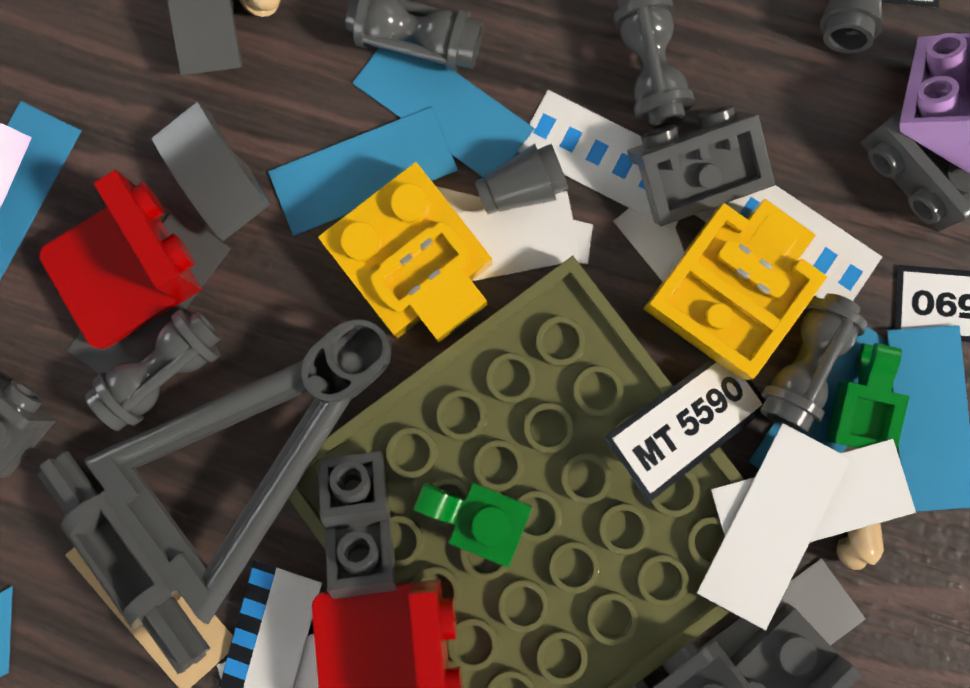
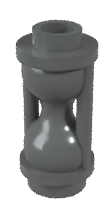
M350 0L345 25L347 31L353 32L354 44L356 46L366 48L368 45L377 48L396 51L446 65L447 70L457 72L459 67L473 69L480 49L484 21L471 18V12L468 10L460 9L457 13L450 9H439L408 0ZM403 40H410V41L415 42L416 44L410 43V42H406V41H403Z
M616 0L618 10L613 16L615 27L620 30L621 39L626 47L636 53L642 61V71L634 87L636 104L633 109L635 118L643 121L649 120L650 127L655 128L669 126L682 121L686 117L685 110L695 104L693 91L689 90L684 74L668 62L665 54L666 47L674 31L672 15L675 10L673 1Z
M827 293L824 299L812 298L804 309L806 314L801 323L803 343L793 363L780 369L775 374L771 385H766L761 394L766 400L760 411L764 416L779 425L784 423L803 434L808 433L813 422L820 423L825 414L822 408L828 398L826 379L837 357L847 353L856 343L857 337L862 336L868 326L867 321L859 315L861 308L858 304L846 297Z
M178 310L171 316L172 321L163 326L158 333L155 350L142 361L118 364L107 373L102 372L93 379L94 387L85 394V399L91 410L103 423L115 431H120L127 424L136 426L144 419V414L155 405L159 396L160 386L176 373L197 371L208 361L213 363L220 357V352L215 344L222 340L215 327L200 312L197 311L192 316H189L184 311Z

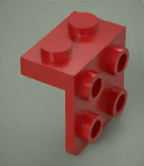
M117 170L94 182L107 208L47 243L41 248L39 253L41 263L90 346L98 349L111 347L202 291L201 286L190 269L195 266L192 255L175 233L171 235L168 233L159 218L165 212L155 194L144 182L135 185Z
M440 579L398 583L397 590L338 599H332L328 591H324L314 598L312 602V618L319 688H463L460 666L449 667L447 641L457 640L456 615L453 598L442 599Z

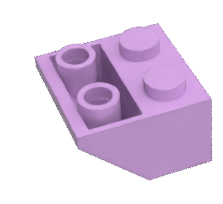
M945 33L936 36L918 37L899 122L900 132L969 174L970 33Z

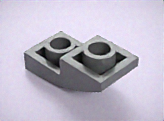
M167 0L181 75L243 68L233 14V0Z
M198 101L151 138L181 189L210 229L221 240H226L271 205L248 164L232 151L213 115Z
M377 451L318 460L320 519L326 532L328 593L332 599L397 590L391 515L382 452Z

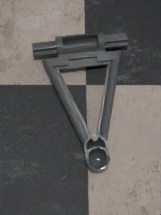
M350 320L337 325L311 347L303 360L86 457L85 463L104 488L101 494L70 452H63L56 459H47L39 466L42 471L37 474L66 515L61 523V529L131 629L144 626L177 674L183 673L192 664L198 663L207 655L206 652L211 649L177 601L182 596L200 621L205 624L210 623L351 399L358 396L388 367L391 358L390 340L386 333L376 324L366 320ZM351 330V332L348 335L342 337L345 333ZM308 391L315 399L207 566L136 468Z

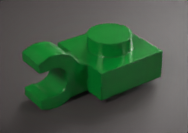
M861 343L856 358L858 383L839 381L826 441L854 448H862L893 439L896 449H898L910 397L892 392L894 379L901 362L902 349L874 343V346Z
M473 481L465 499L424 482L413 510L434 519L454 524L448 544L509 568L533 507L530 504Z

